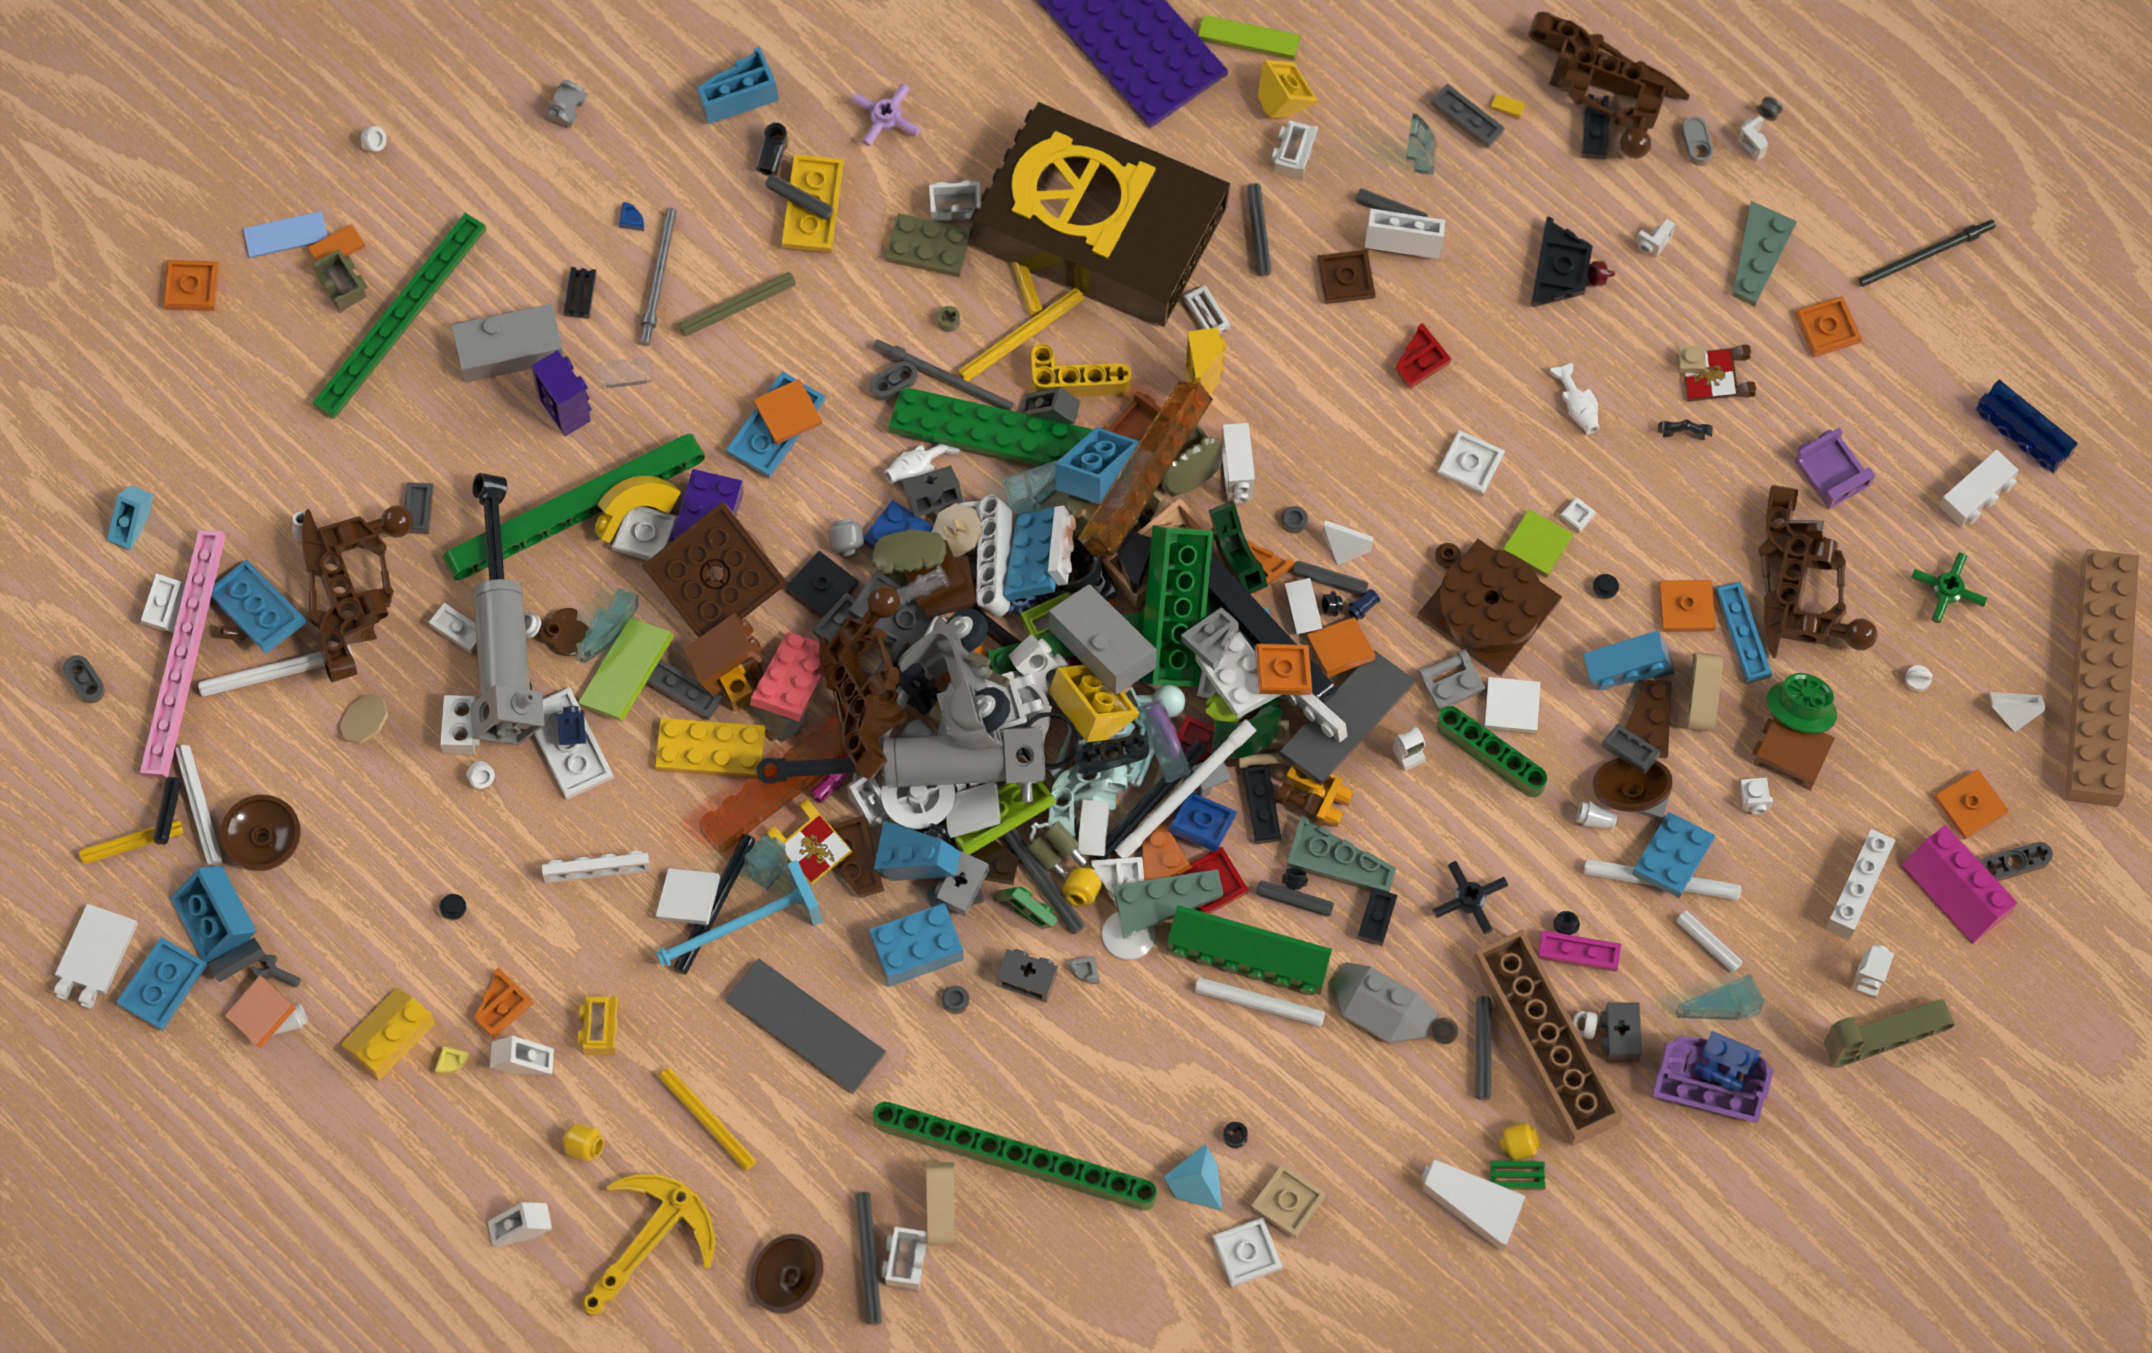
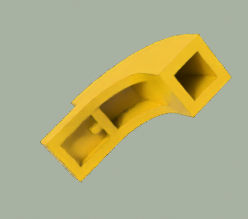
M637 476L626 479L612 487L598 503L604 514L597 519L594 532L600 539L610 543L621 521L628 512L640 506H651L669 514L681 491L674 484L653 476Z

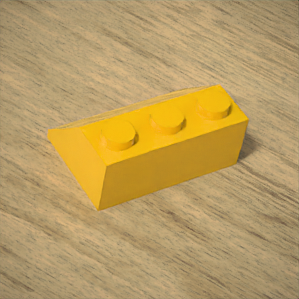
M1218 327L1187 332L1185 367L1193 410L1201 407L1219 384L1220 374L1224 373L1223 362H1225L1224 351H1226L1224 336L1219 335Z
M1086 665L1057 668L1048 692L1086 742L1108 740L1138 717V710L1124 692L1121 691L1115 695Z
M396 988L340 1044V1047L380 1081L435 1025L432 1013L414 997Z

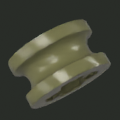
M952 306L941 308L938 312L939 327L946 332L955 331L960 325L959 311ZM944 316L953 317V322L945 321Z

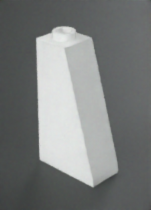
M1434 1159L1431 1167H1425L1420 1181L1425 1182L1423 1192L1498 1250L1504 1252L1526 1196Z

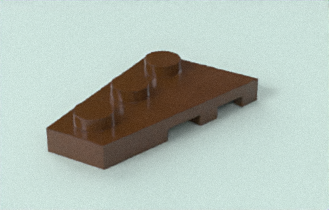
M1645 680L1625 729L1660 750L1658 758H1667L1669 751L1672 682Z
M863 815L830 825L852 850V853L838 863L837 866L857 896L863 898L885 891L881 874L874 870L876 855L866 817Z

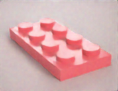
M787 631L753 693L750 705L800 722L824 677L820 663L819 642Z

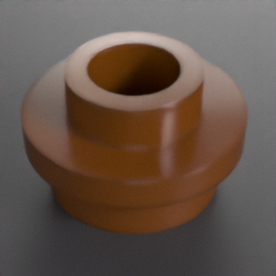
M1452 543L1441 544L1435 552L1436 562L1444 568H1450L1461 558L1459 548ZM1451 552L1453 556L1446 557L1443 553Z

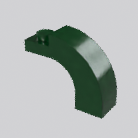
M1233 501L1209 509L1208 512L1213 526L1211 530L1214 533V540L1226 569L1250 594L1268 587L1263 566L1254 556L1246 541L1236 505Z
M1280 697L1262 705L1259 713L1248 720L1257 731L1227 759L1244 758L1254 755L1272 743L1281 726L1282 708H1278ZM1216 720L1212 741V754L1242 722L1234 723Z

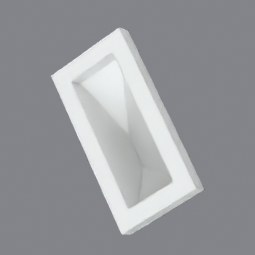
M1326 520L1323 525L1322 536L1337 565L1371 552L1374 537Z
M1989 693L1992 707L2014 732H2017L2045 711L2042 695Z

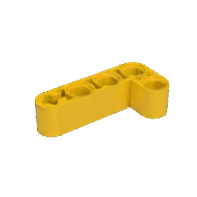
M1045 343L1037 344L1031 352L1033 392L1061 387L1075 397L1121 395L1127 393L1131 388L1132 371L1124 363L1055 366L1054 351L1050 345ZM1044 356L1048 358V360L1039 361L1037 360V358ZM1096 377L1099 378L1100 381L1091 382L1089 379ZM1070 378L1075 380V382L1069 384L1064 382V380ZM1044 379L1048 380L1049 383L1043 385L1038 383V381Z

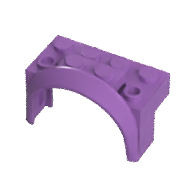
M1680 1036L1665 1043L1652 1096L1756 1123L1759 1122L1764 1099H1767L1774 1072L1773 1068L1764 1058L1759 1056L1751 1076L1743 1075L1742 1082L1746 1085L1744 1091L1740 1093L1736 1090L1729 1091L1720 1085L1691 1078L1702 1079L1701 1075L1695 1073V1067L1698 1063L1707 1066L1710 1062L1709 1058L1702 1056L1708 1039ZM1690 1052L1686 1070L1684 1071L1687 1054ZM1721 1064L1719 1072L1727 1075L1731 1068Z

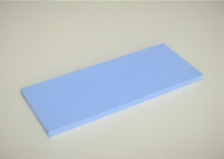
M322 211L243 228L250 258L312 245L328 237Z

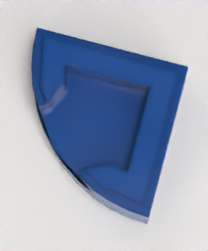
M623 202L619 228L644 231V219L634 205Z

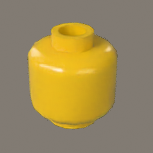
M1075 868L1071 871L1063 886V893L1067 901L1073 906L1083 907L1091 905L1101 889V879L1092 868Z
M577 1123L564 1132L562 1144L567 1156L589 1162L599 1157L602 1153L604 1138L597 1128Z
M1520 1123L1506 1127L1503 1132L1504 1138L1499 1139L1503 1154H1509L1510 1158L1514 1161L1535 1156L1537 1148L1541 1147L1536 1127H1531L1529 1123Z

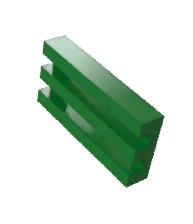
M1490 1161V1182L1510 1190H1545V1161ZM1496 1169H1538V1172L1496 1171ZM1496 1178H1539V1182H1496Z

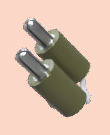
M1059 821L1052 825L1049 823L1037 824L1035 822L1031 826L1032 832L1029 836L1031 842L1026 848L1047 871L1053 869L1062 880H1066L1069 876V873L1059 863L1062 858L1041 835L1034 839L1033 836L1036 833V828L1048 827L1044 835L1064 857L1070 855L1080 867L1086 864L1087 860L1076 849L1079 843Z

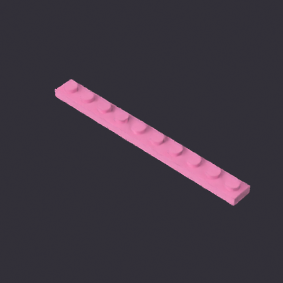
M198 530L140 769V774L144 777L168 778L226 537L222 531Z

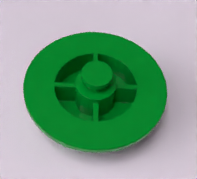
M1795 673L1789 675L1785 681L1773 685L1768 691L1766 702L1770 712L1778 721L1791 729L1803 733H1823L1831 729L1837 720V710L1833 703V691L1827 683L1816 676L1806 673Z

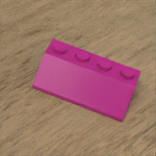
M1946 825L1926 839L1901 865L1972 944L2010 915L2017 904L2016 900Z

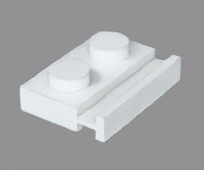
M156 573L140 624L161 631L166 630L173 634L185 584Z

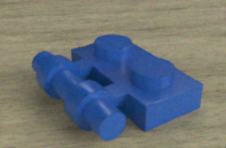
M1711 1031L1702 1056L1709 1058L1710 1062L1707 1066L1698 1063L1694 1071L1708 1082L1715 1081L1722 1084V1087L1729 1091L1736 1090L1741 1093L1744 1091L1746 1084L1740 1081L1739 1078L1742 1073L1749 1076L1752 1075L1761 1051ZM1721 1064L1731 1068L1727 1075L1719 1072Z

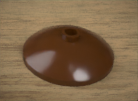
M1616 758L1601 766L1593 779V789L1596 797L1610 808L1623 812H1641L1652 809L1668 798L1673 787V779L1669 769L1657 760L1644 774L1621 758Z
M253 795L237 802L227 812L221 825L220 837L225 853L236 865L251 871H267L279 867L291 858L300 842L301 827L297 814L284 800L271 795ZM260 837H268L265 842H259Z
M799 1234L782 1235L769 1242L758 1254L751 1270L750 1287L756 1302L765 1310L775 1314H787L803 1307L814 1296L822 1279L823 1259L819 1248L813 1241Z

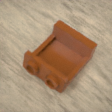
M1137 391L1131 404L1109 428L1104 426L1102 429L1140 441L1142 454L1148 445L1153 446L1154 442L1160 439L1163 434L1176 430L1177 420L1171 411L1163 410L1156 405L1155 400L1148 394L1143 395Z
M735 613L684 648L699 683L713 696L721 691L717 680L750 657H753L758 663L763 661L760 653L762 646L751 634L754 632L753 627L747 619L741 620Z
M1775 717L1773 720L1768 718L1762 731L1766 734L1764 741L1758 740L1752 752L1756 756L1753 764L1758 766L1762 762L1803 781L1801 787L1811 791L1835 737L1824 732L1816 734L1799 732L1782 724Z

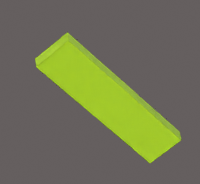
M1203 15L1198 35L1202 41L1295 60L1300 41V34L1209 15Z

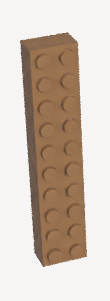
M2087 549L2081 560L2065 799L2067 801L2118 807L2124 797L2139 555Z

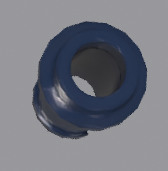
M1369 589L1356 602L1349 603L1347 612L1352 618L1355 617L1356 620L1365 618V613L1380 602V597L1374 590Z

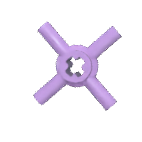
M902 83L891 100L882 99L877 103L858 93L854 94L852 102L870 111L871 119L874 123L863 138V144L870 147L881 130L888 131L895 126L915 137L919 134L920 127L901 118V111L898 107L910 90L908 85Z

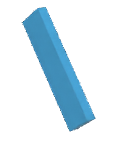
M1741 582L1716 587L1715 593L1746 684L1771 678L1772 672Z

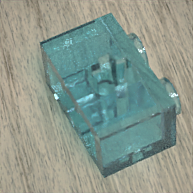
M765 834L745 856L747 875L766 890L788 868L786 846L776 837L772 839Z

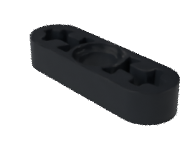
M1133 734L1080 749L1075 754V768L1083 775H1090L1141 761L1149 754V741L1141 734ZM1133 745H1138L1141 750H1136ZM1109 750H1115L1119 753V756L1115 759H1109L1104 754ZM1083 759H1087L1091 763L1086 764V762L1083 761Z

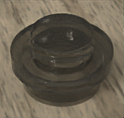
M1440 1018L1432 1025V1037L1440 1044H1450L1458 1036V1026L1449 1018Z

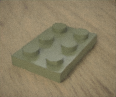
M898 213L886 254V262L960 277L971 237V229Z

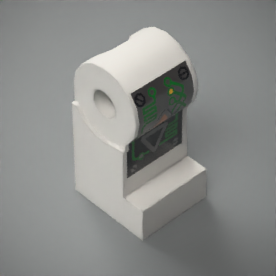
M1416 726L1405 734L1396 735L1392 750L1404 771L1426 762V757L1423 754V748L1426 747V744Z

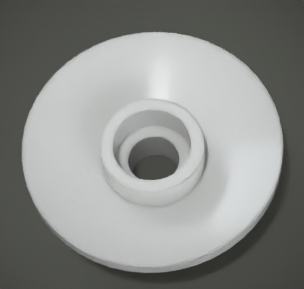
M1117 911L1104 924L1102 931L1103 943L1113 956L1122 960H1136L1145 956L1153 947L1155 928L1153 926L1146 930L1133 933L1132 936L1123 939Z

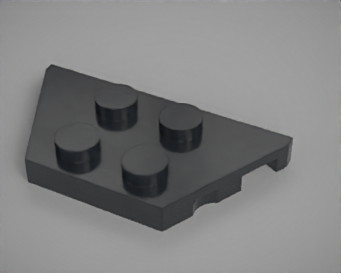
M1548 216L1545 222L1531 307L1584 295L1593 245L1584 239L1578 238L1568 228L1564 230L1554 223L1553 218Z

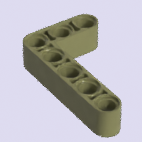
M1941 999L1858 1027L1854 1017L1844 1018L1831 1026L1824 1045L1834 1068H1838L1947 1031L1955 1023L1945 1000Z

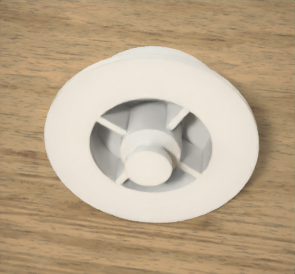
M884 779L881 788V800L884 810L897 824L910 829H926L931 823L937 825L949 814L955 800L954 784L887 788Z

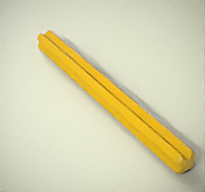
M1077 288L1070 291L958 371L960 377L968 382L1084 301L1082 292Z

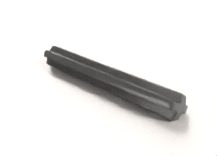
M1014 828L1002 835L1073 934L1080 932L1084 928V922L1043 866L1026 848L1027 844L1017 830Z
M859 1192L856 1194L867 1323L869 1325H877L882 1322L871 1197L869 1192Z

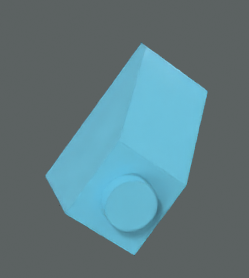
M132 485L119 493L107 541L127 549H132L149 518L154 494Z

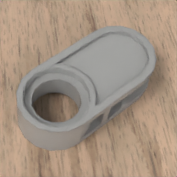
M1699 117L1688 118L1682 129L1688 158L1694 165L1704 166L1710 162L1713 154V146L1708 128L1703 119ZM1696 148H1703L1707 151V156L1698 157L1695 155L1694 150Z

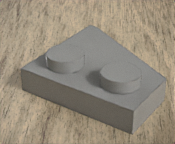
M1221 607L1183 633L1181 639L1188 648L1215 670L1239 629L1238 622Z

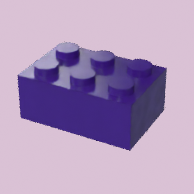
M557 350L531 365L538 399L564 437L591 422L589 412L592 409L588 403L590 398L585 391L588 389L581 376H575L572 371L574 367L567 356L562 357Z
M692 469L672 535V541L722 501L727 504L737 517L744 494L742 480Z

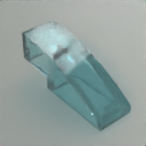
M1413 114L1406 159L1415 161L1414 172L1434 175L1437 155L1435 136L1427 123L1418 114Z
M618 588L609 610L598 607L578 651L580 662L586 663L615 641L628 619L633 618L639 606L637 594Z
M1162 698L1138 707V712L1166 783L1191 774Z

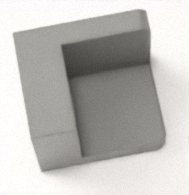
M1224 762L1196 788L1198 795L1206 797L1210 795L1213 787L1230 780V775ZM1203 763L1191 767L1189 776H1191Z

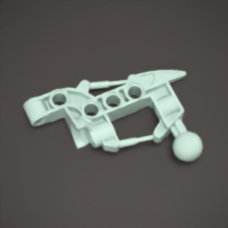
M1173 685L1161 686L1155 691L1154 695L1136 696L1132 687L1125 694L1139 712L1138 717L1133 721L1140 728L1139 734L1143 736L1150 729V724L1144 711L1161 705L1166 717L1172 718L1178 716L1183 711L1185 705L1183 692ZM1068 724L1069 730L1056 763L1066 759L1068 753V746L1073 735V731ZM1076 729L1078 734L1077 752L1080 749L1105 742V740L1086 742ZM1135 745L1136 750H1141L1138 745ZM1083 759V761H1085L1086 764L1091 763L1087 759ZM1140 761L1090 774L1095 775L1091 780H1085L1090 775L1079 773L1075 765L1068 770L1063 768L1050 770L1056 781L1051 791L1056 804L1049 807L1048 823L1052 825L1059 821L1075 838L1078 807L1082 808L1083 799L1110 801L1109 811H1116V793L1126 791L1127 782H1133L1140 773ZM1062 801H1068L1066 805L1058 806Z

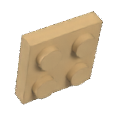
M1282 1163L1252 1204L1251 1209L1296 1239L1327 1197V1193Z

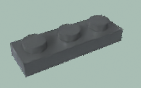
M1448 83L1431 99L1433 107L1486 148H1489L1504 133L1505 127Z
M660 659L646 682L708 721L723 701V696L718 693L714 696L711 695L698 681Z

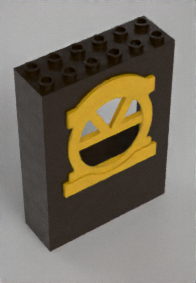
M1038 102L1034 110L1030 109L1028 111L1024 128H1019L1013 148L1007 149L1003 158L1005 163L1002 168L996 169L992 179L994 183L991 188L987 187L981 199L983 203L980 208L976 207L970 219L973 222L970 230L972 245L1011 262H1016L1020 266H1025L1043 276L1071 288H1077L1085 294L1165 327L1227 209L1230 183ZM1083 157L1090 160L1080 180L1066 164L1064 158ZM1053 163L1073 189L1038 191V178L1042 171L1049 164ZM1099 164L1107 167L1115 175L1121 188V201L1117 210L1109 218L1097 224H1069L1068 222ZM1069 199L1058 219L1041 204L1042 200Z

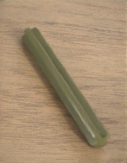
M787 272L680 322V331L684 336L693 334L795 286V279L791 272Z

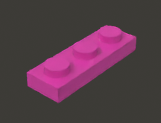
M1542 930L1538 959L1617 972L1621 944Z

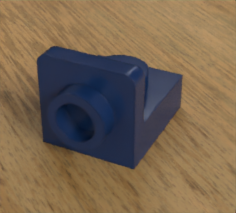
M565 706L563 711L557 713L559 745L586 744L585 711L579 710L578 706Z

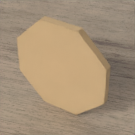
M955 503L939 512L932 532L939 533L944 540H947L954 557L958 558L975 548L982 525L975 509Z
M366 695L348 707L340 723L346 742L362 744L380 732L388 716L385 700L382 697Z

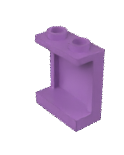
M1840 427L1834 431L1831 429L1825 431L1813 443L1808 441L1798 448L1795 463L1828 509L1871 486L1875 477L1870 467L1864 470L1841 437L1843 431Z

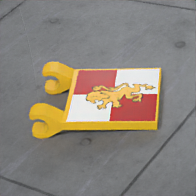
M805 799L800 803V807L810 818L807 823L787 839L776 826H772L767 833L791 862L798 861L806 880L812 886L852 853V850L812 803Z

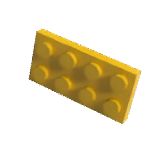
M794 154L790 184L832 206L833 213L828 220H825L788 200L782 248L832 253L844 159Z
M661 718L655 765L656 771L758 778L756 771L759 762L763 760L766 728L764 725Z

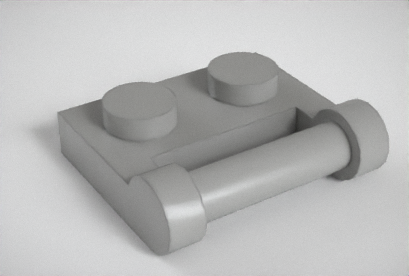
M1465 649L1458 651L1456 656L1429 668L1422 667L1417 670L1419 678L1438 712L1446 706H1454L1485 692V686ZM1459 665H1462L1464 669L1436 683L1431 679Z

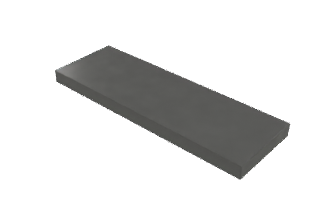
M1375 650V660L1360 665L1337 689V693L1324 703L1346 723L1347 737L1343 741L1338 742L1333 736L1331 738L1322 731L1321 725L1315 720L1313 722L1308 720L1280 750V757L1320 786L1415 683V679Z
M761 959L756 961L726 998L727 1003L851 1094L856 1092L886 1054L883 1048Z

